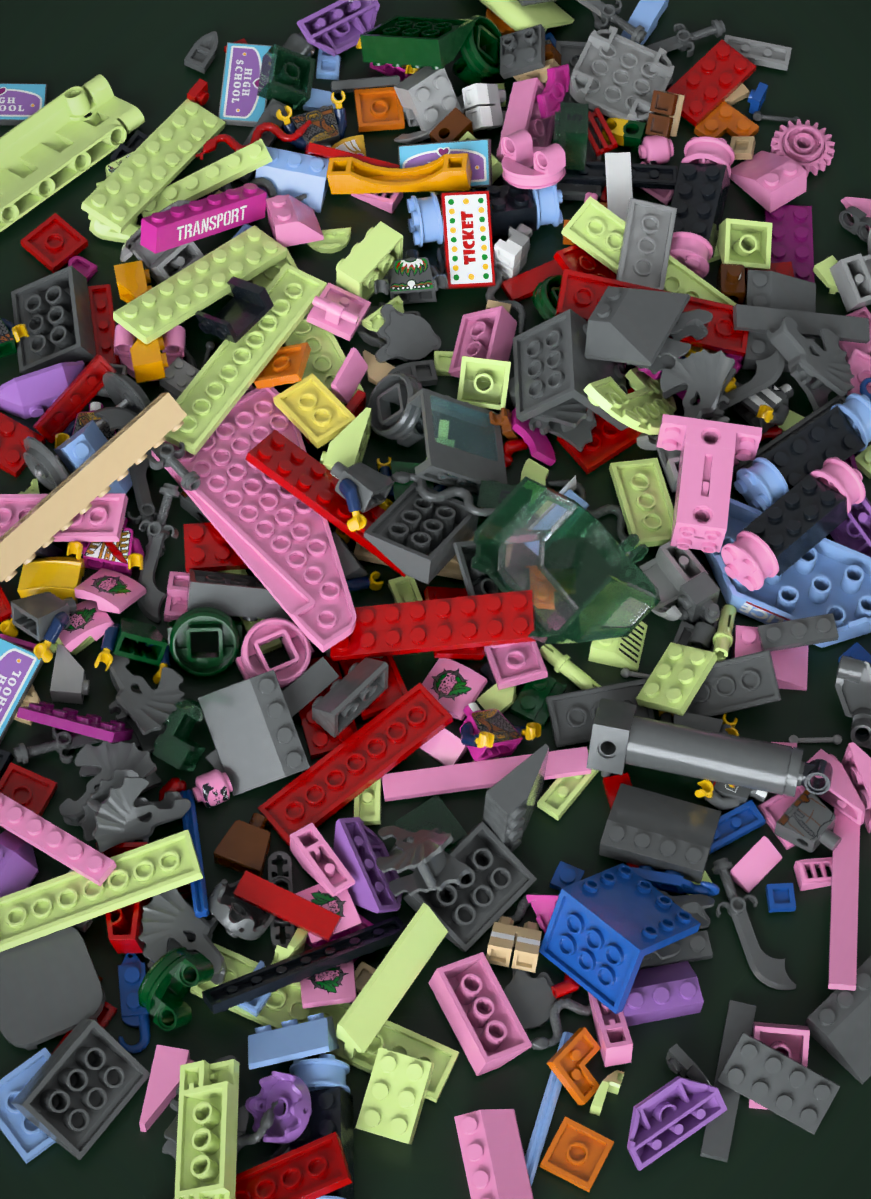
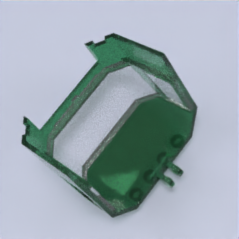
M526 476L474 533L476 553L475 557H472L471 567L488 574L502 593L523 590L533 591L535 631H532L528 637L542 643H582L609 638H625L661 601L658 588L636 564L649 551L645 544H640L636 547L640 541L637 534L629 535L627 539L619 544L603 524L575 500Z

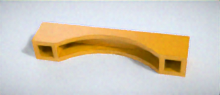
M468 153L444 154L428 164L402 169L374 166L353 157L329 158L327 179L331 194L470 190L472 169Z
M142 260L114 265L121 300L129 303L152 289V285L147 286V284L151 283L149 269L144 270ZM162 336L147 345L137 338L130 348L136 383L166 378L164 368L168 367L166 352H160L165 350Z

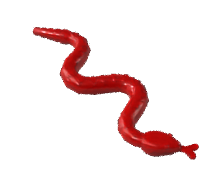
M308 120L292 134H286L278 125L272 122H263L257 125L253 131L248 145L260 140L261 135L266 131L272 132L278 139L284 142H292L303 135L312 121ZM219 134L213 139L206 141L203 145V152L196 154V157H200V160H203V155L214 151L219 142H226L235 152L248 145L239 144L230 135Z

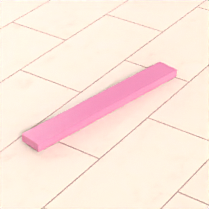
M587 746L548 752L544 780L591 774V769L586 768L588 760ZM532 754L385 774L381 777L384 800L388 802L490 788Z
M834 808L836 821L833 832L842 839L839 845L832 851L828 989L855 991L857 975L860 826Z

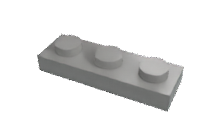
M725 35L724 41L754 65L787 71L791 47Z

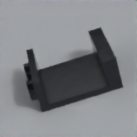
M233 276L227 284L230 285L234 297L215 316L201 311H197L195 315L199 321V327L204 333H210L222 340L226 339L237 343L274 304L266 288Z

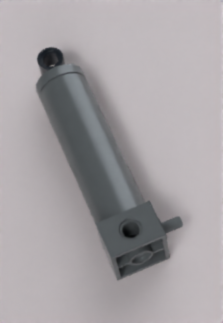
M604 698L600 700L593 723L586 768L601 771V776L604 778L610 777L611 773L623 775L625 764L754 790L780 795L784 794L790 797H795L797 786H805L810 793L815 795L825 794L830 789L833 774L831 764L823 759H815L810 763L802 761L804 750L802 748H792V746L635 716L637 707L635 704Z

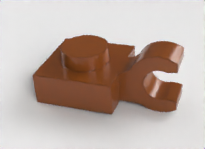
M501 408L499 415L494 414L492 411L489 412L490 423L501 426L502 436H506L509 441L520 439V435L512 429V413L509 409Z

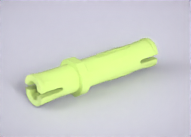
M730 604L724 605L723 609H721L717 632L713 636V652L716 653L717 661L726 659L729 648L733 644L732 631L737 609Z
M549 641L540 648L541 656L554 666V670L557 673L561 672L581 690L602 687L570 661V656L567 654L563 655Z

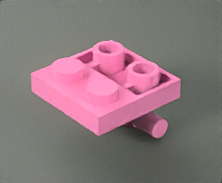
M328 282L320 297L315 296L312 302L314 306L307 316V322L350 342L369 311L371 302Z

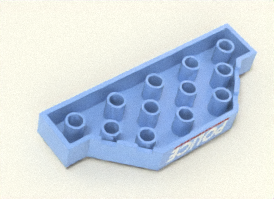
M730 498L727 531L722 547L727 543L733 544L736 541L737 535L760 516L763 511ZM824 538L783 574L771 578L767 577L764 580V585L759 590L750 591L737 579H732L726 574L721 551L720 553L704 552L726 603L733 605L737 612L764 624H772L833 613L839 635L838 640L813 644L821 648L871 633L870 556Z

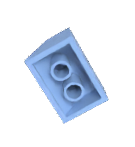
M266 146L273 161L256 169L255 178L263 177L270 180L276 189L277 195L289 194L295 198L306 194L307 197L301 202L314 209V212L321 213L329 185L327 179L329 159Z
M91 420L54 449V451L68 470L73 473L108 440L96 423ZM130 472L122 480H115L109 485L111 489L108 493L126 494L132 487Z
M323 1013L307 1016L308 1022L298 1024L297 1019L281 1022L282 1028L272 1030L271 1025L255 1028L256 1034L248 1035L249 1070L339 1049L332 1016L324 1018Z

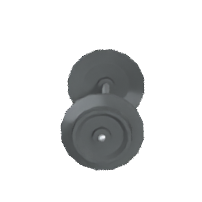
M109 371L102 375L105 389L116 407L126 408L139 414L151 403L140 386L127 375H117ZM101 418L96 422V425L100 428L106 422ZM28 436L23 440L26 450L23 453V458L26 465L36 479L44 487L52 491L69 476L60 462L61 459L58 455L55 456L37 439Z

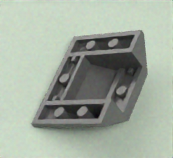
M608 286L588 319L585 346L586 359L652 366L686 307L690 295Z

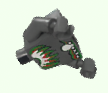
M414 249L405 252V259L394 261L393 268L389 269L383 279L374 281L375 294L383 292L385 295H389L390 292L391 300L399 295L403 304L437 302L436 291L443 287L449 288L447 276L442 274L436 266L430 265L428 258H419V251Z

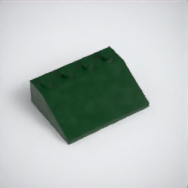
M396 15L360 35L363 62L373 63L374 66L392 64L393 67L411 65L412 68L431 66L433 70L443 69L446 64L455 59L475 25L474 19Z

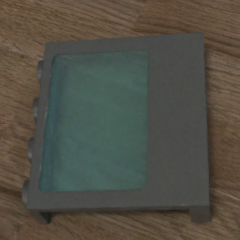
M424 388L407 399L408 404L422 408L427 459L415 467V477L450 488L455 486L463 487L473 495L492 501L500 496L501 490L508 491L501 426L490 423V410Z

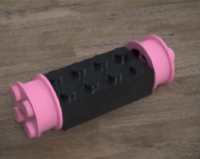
M693 137L686 143L684 147L685 157L680 164L670 206L677 208L670 255L702 279L709 272L710 266L708 261L714 257L719 224L722 221L730 186V166L735 158L733 149L723 138Z
M831 457L825 460L821 470H814L746 526L737 535L736 541L733 544L727 543L722 547L721 555L725 564L724 570L726 574L732 579H737L750 591L759 590L764 585V580L767 577L771 578L783 574L845 521L853 504H859L865 499L866 491L862 482V474L838 457Z

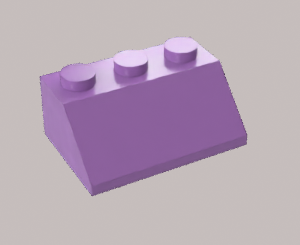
M684 961L638 970L623 1009L627 1026L701 1012L704 1000L697 975L689 962Z

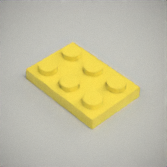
M313 373L273 397L274 404L317 449L334 439L356 418Z

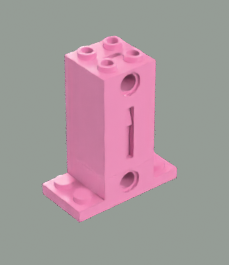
M663 414L656 447L667 451H681L670 546H675L682 550L697 549L705 553H720L727 531L734 458L740 461H753L755 459L762 437L761 427Z

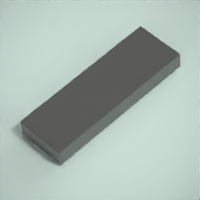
M400 76L332 81L330 91L337 94L341 93V90L344 93L354 92L355 89L394 87L400 83Z

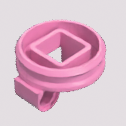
M525 129L502 138L501 154L505 155L502 159V176L510 185L521 189H542L557 184L565 176L566 157L563 148L559 144L554 143L547 147H533L532 137Z
M118 324L115 327L114 355H119L120 364L127 365V373L135 378L130 348L136 342L137 337ZM180 325L162 335L165 347L162 353L166 352L168 367L177 357L181 359L185 357L186 331Z
M274 617L264 619L251 627L244 638L241 656L237 657L235 661L244 680L274 670L280 688L289 686L307 670L314 650L309 639L293 621ZM283 637L282 643L290 661L270 669L259 646Z

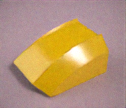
M46 557L34 559L27 565L23 564L17 589L20 598L51 592L62 600L72 597L76 604H78L74 588L81 584L82 576L84 577V558L78 560L75 557Z

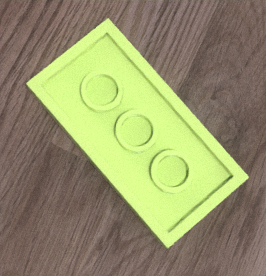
M658 458L610 463L609 471L633 549L662 546L671 541L674 508Z

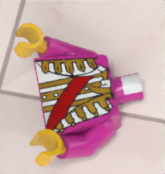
M124 517L120 542L71 541L68 543L66 553L67 556L76 554V559L78 560L81 559L83 554L85 568L94 570L104 568L130 577L132 575V567L138 566L140 570H143V560L145 557L140 540L134 537V531L131 528H126L128 522L126 517Z

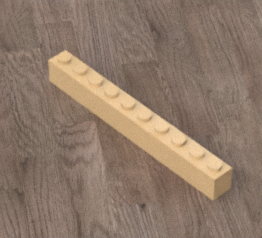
M169 392L161 393L0 537V582L11 580L17 574L16 569L22 563L24 565L30 563L36 557L35 552L41 546L43 548L49 546L55 540L53 536L59 530L63 532L74 523L72 519L78 513L82 515L92 507L90 502L97 496L101 498L106 495L111 489L109 485L115 480L120 481L129 474L127 470L134 463L136 465L140 464L148 456L146 454L148 450L152 447L154 449L159 447L166 440L164 436L168 432H175L184 424L182 420L187 414Z

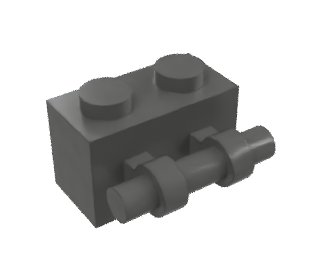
M705 571L681 585L676 607L682 614L680 617L681 621L692 625L702 621L716 629L717 621L720 617V610L717 605L720 589Z

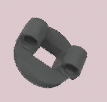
M400 372L387 375L375 386L368 402V408H371V429L377 435L397 440V444L404 447H411L425 437L423 419L420 418L422 408L408 404L407 400L422 389L420 381L415 376ZM390 402L400 405V410L391 415Z

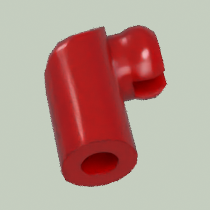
M565 973L563 982L551 986V991L557 999L577 991L580 985Z

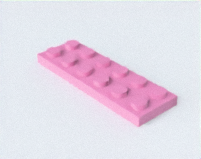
M108 493L101 498L97 496L90 502L92 507L82 515L78 513L72 519L74 523L63 532L59 530L53 536L55 538L53 542H120L128 503L127 495L125 493ZM0 494V537L48 494Z

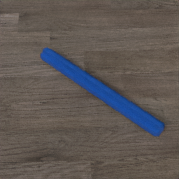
M188 789L187 791L180 792L182 798H187L191 802V807L182 817L184 831L189 830L203 875L202 879L190 883L195 916L202 918L209 915V906L193 791Z

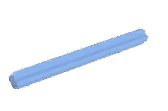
M562 1033L558 1050L570 1039L573 1033ZM552 1070L525 1155L531 1186L562 1087V1083Z

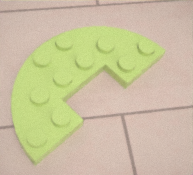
M637 367L630 369L625 375L629 380V385L635 392L626 394L611 376L589 383L584 389V392L588 395V400L593 405L600 406L604 411L626 426L648 435H658L663 414L674 415V412L677 410L673 396L668 399L663 398L660 379H652Z

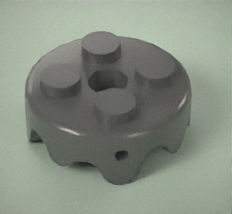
M223 879L208 895L210 913L225 927L226 932L230 936L246 940L260 938L275 916L268 912L264 913L262 909L233 895L240 880L229 884L226 879Z

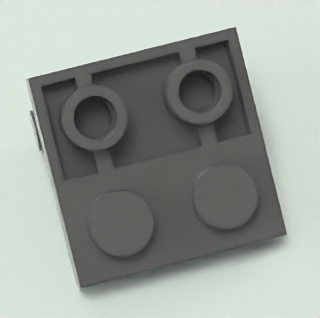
M541 24L500 36V75L503 79L545 67V45L551 44V41H545V28Z

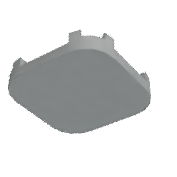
M610 26L609 29L594 30L590 34L571 73L569 81L570 95L575 101L587 108L594 110L599 107L601 113L609 118L647 123L649 113H655L650 111L654 90L665 91L674 71V66H672L671 61L666 56L667 51L660 47L658 52L616 34L618 28Z

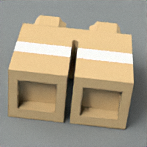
M501 916L498 922H494L486 954L488 963L509 967L512 949L515 947L511 968L535 973L542 931H539L538 923L528 921L524 923L523 928L513 926L514 920L512 918Z

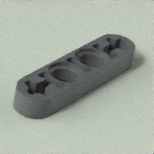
M283 851L274 852L268 858V881L275 885L283 883L287 885L288 891L293 893L291 858ZM277 860H282L284 864L282 866L283 876H277V866L275 865ZM276 917L270 924L272 947L276 949V946L279 945L287 948L295 934V926ZM280 927H285V935L288 938L286 944H281L280 940H278L280 938Z

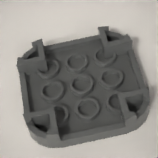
M70 926L0 952V1031L8 1043L28 1051L38 1049V1044L73 1030L81 1019H94L96 1022L98 1021L97 1018L103 1011L105 1002H107L106 995L86 943L77 929Z

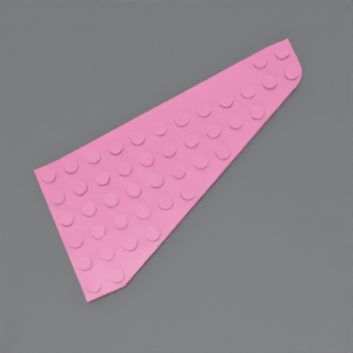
M274 387L255 388L240 398L196 456L185 451V455L178 459L188 472L195 471L200 476L201 484L196 490H185L181 486L182 478L173 468H164L305 636L322 652H325L352 634L356 626V611L328 520L245 459L248 452L274 430H277L306 452L300 430L274 404L273 397L280 393ZM173 445L174 450H180L179 447ZM151 450V455L157 461H160L157 455Z

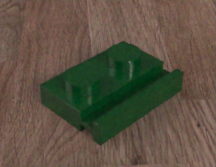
M550 676L528 682L524 685L512 705L510 713L529 723L541 724V729H544L550 718L546 697L564 694L567 685L557 682L556 679Z

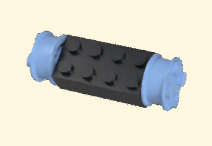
M509 184L462 191H489L492 237L508 235L510 227L516 230L520 224H524L533 231H537L541 225L552 224L554 227H558L559 224L563 223L562 212L559 208L563 198L561 190H557V184L542 189H521ZM433 192L430 194V197L416 198L413 195L410 199H407L408 212L411 213V219H408L409 232L413 234L414 245L423 247V243L435 241L438 244H442L444 242L441 195H436Z
M852 393L848 395L845 403L835 404L829 412L764 456L755 458L752 466L739 469L736 473L734 486L742 494L748 506L764 512L812 471L821 470L823 463L828 458L838 457L840 460L845 461L856 452L864 451L871 441L870 399L864 394Z
M323 1054L319 1058L294 1059L289 1072L290 1074L297 1075L307 1085L311 1096L312 1113L301 1136L289 1143V1152L336 1131L341 1140L352 1183L316 1199H355L353 1096L350 1095V1088L346 1085V1075L350 1072V1066L346 1062L336 1060L335 1055Z

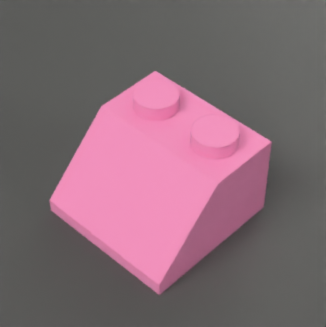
M289 194L266 198L268 223L275 241L284 247L324 240L314 209Z

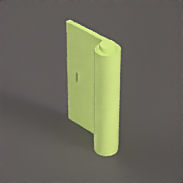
M479 0L515 32L539 24L545 28L546 32L547 28L572 24L574 22V19L553 1L522 6L518 0Z

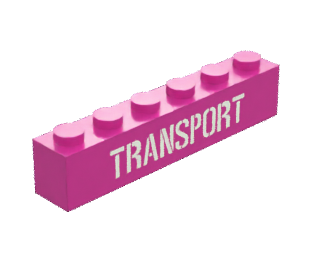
M246 183L241 187L228 189L223 193L209 195L207 198L198 201H190L188 204L179 207L175 206L163 212L153 213L151 216L141 219L140 245L157 254L265 218L267 192L260 189L256 184Z

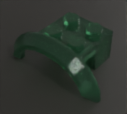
M185 698L174 702L177 710L169 715L166 722L168 726L164 734H160L156 739L153 755L179 770L194 771L206 748L188 737L196 722L202 721L203 713L198 701Z

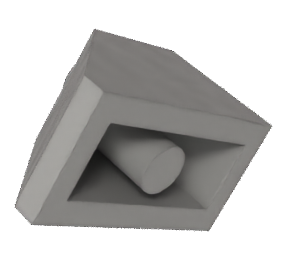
M57 644L50 687L52 701L83 704L84 695H89L90 680H86L85 670L63 645Z

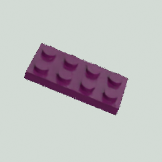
M783 205L771 213L764 208V222L772 223L771 263L792 261L795 278L815 283L813 272L812 206Z
M39 701V704L29 703V706L18 708V718L111 743L131 740L133 729L126 728V723L115 720H110V723L101 721V716L86 714V716L77 715L78 710L63 708V710L54 709V704Z

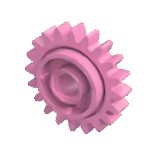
M797 119L796 125L788 121L787 127L780 125L779 131H775L770 145V153L791 158L807 171V177L810 171L816 176L818 170L824 172L826 165L830 166L835 152V142L831 141V134L825 135L826 128L818 130L819 123L810 126L809 120L802 124L800 119Z

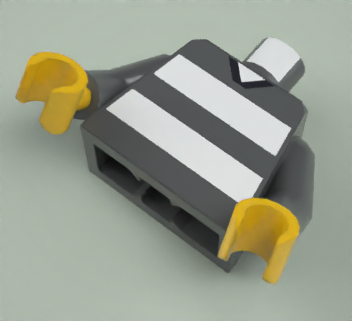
M733 377L725 392L728 393L743 384L736 382V379ZM772 384L770 387L734 404L733 411L751 426L761 427L762 434H764L774 425L780 426L784 424L789 413L788 399L794 395L793 389L789 384H784L779 388Z

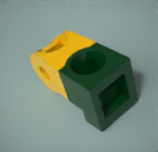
M608 118L606 122L617 144L631 147L632 152L638 153V146L642 145L644 137L647 136L645 134L646 123ZM602 130V135L604 139L606 140L607 144L610 145L611 143L609 139L607 138L604 130Z

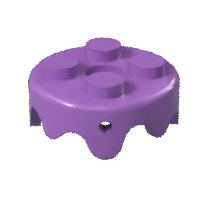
M272 1071V1075L260 1079V1093L254 1097H249L246 1100L245 1106L254 1117L252 1129L256 1132L260 1127L263 1113L272 1107V1102L278 1101V1104L273 1109L274 1123L267 1129L263 1136V1141L287 1144L295 1141L306 1129L312 1113L311 1096L307 1085L297 1075ZM284 1103H286V1111H285V1113L283 1114V1111H284Z

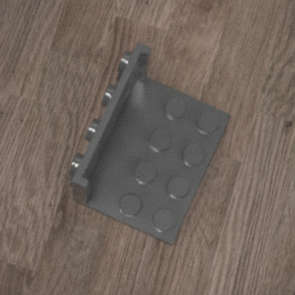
M571 309L513 338L516 418L524 422L574 398L622 431L628 428V426L619 422L600 406L593 405L588 400V395L584 392V389L589 383L611 376L619 387L628 394L625 363L586 359L585 346L588 321Z

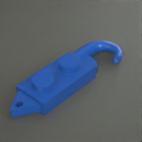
M649 866L631 867L636 874L649 881L653 887L662 891L679 894H703L709 897L718 895L720 888L714 883L702 881L701 885H697L684 879V876L673 870H666L664 873L655 871Z
M127 953L122 964L118 965L121 1016L127 1026L139 1027L140 1040L135 1045H128L123 1037L120 1036L118 1042L127 1052L138 1053L148 1046L151 1037L149 1012L147 1008L141 1007L138 1001V991L146 975L145 962L142 963L135 953Z

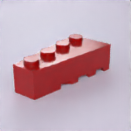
M148 842L120 843L102 852V854L111 858L144 846ZM150 898L106 913L109 941L117 954L144 952L145 942L140 941L138 937L143 932V924L141 922L144 912L143 906L150 903Z

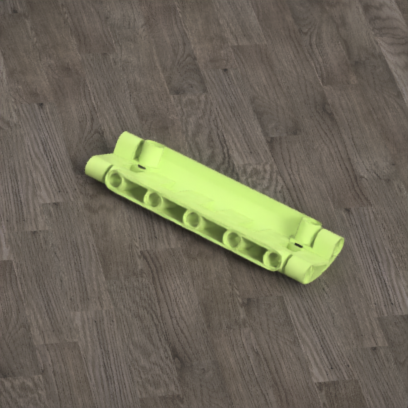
M101 74L89 80L82 87L75 86L66 90L0 137V232L117 149L121 143L125 142L127 134L145 122L143 114L136 106L114 96L108 81ZM90 112L92 113V115H91L90 117H88V118H85V117H84V116L87 115L88 113H90Z

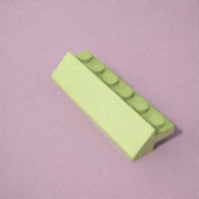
M423 903L337 1025L336 1037L345 1042L343 1055L351 1060L357 1052L364 1053L448 933L447 929L427 904Z
M235 1059L212 1064L202 1060L180 1065L174 1199H235L240 1063Z

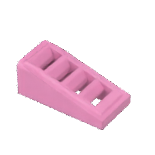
M403 192L382 193L381 196H378L379 193L351 194V196L392 214L402 200Z
M832 857L795 861L793 868L800 891L831 886L832 876H827L825 867L829 866L832 875ZM817 868H820L822 877H818ZM806 870L811 871L812 878H808Z

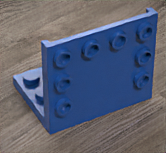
M622 863L561 889L539 952L612 1012L618 1014L624 1009L644 956L698 932L701 923L693 918L689 912L684 911L675 904L671 898L653 887L649 881L636 874L631 867Z

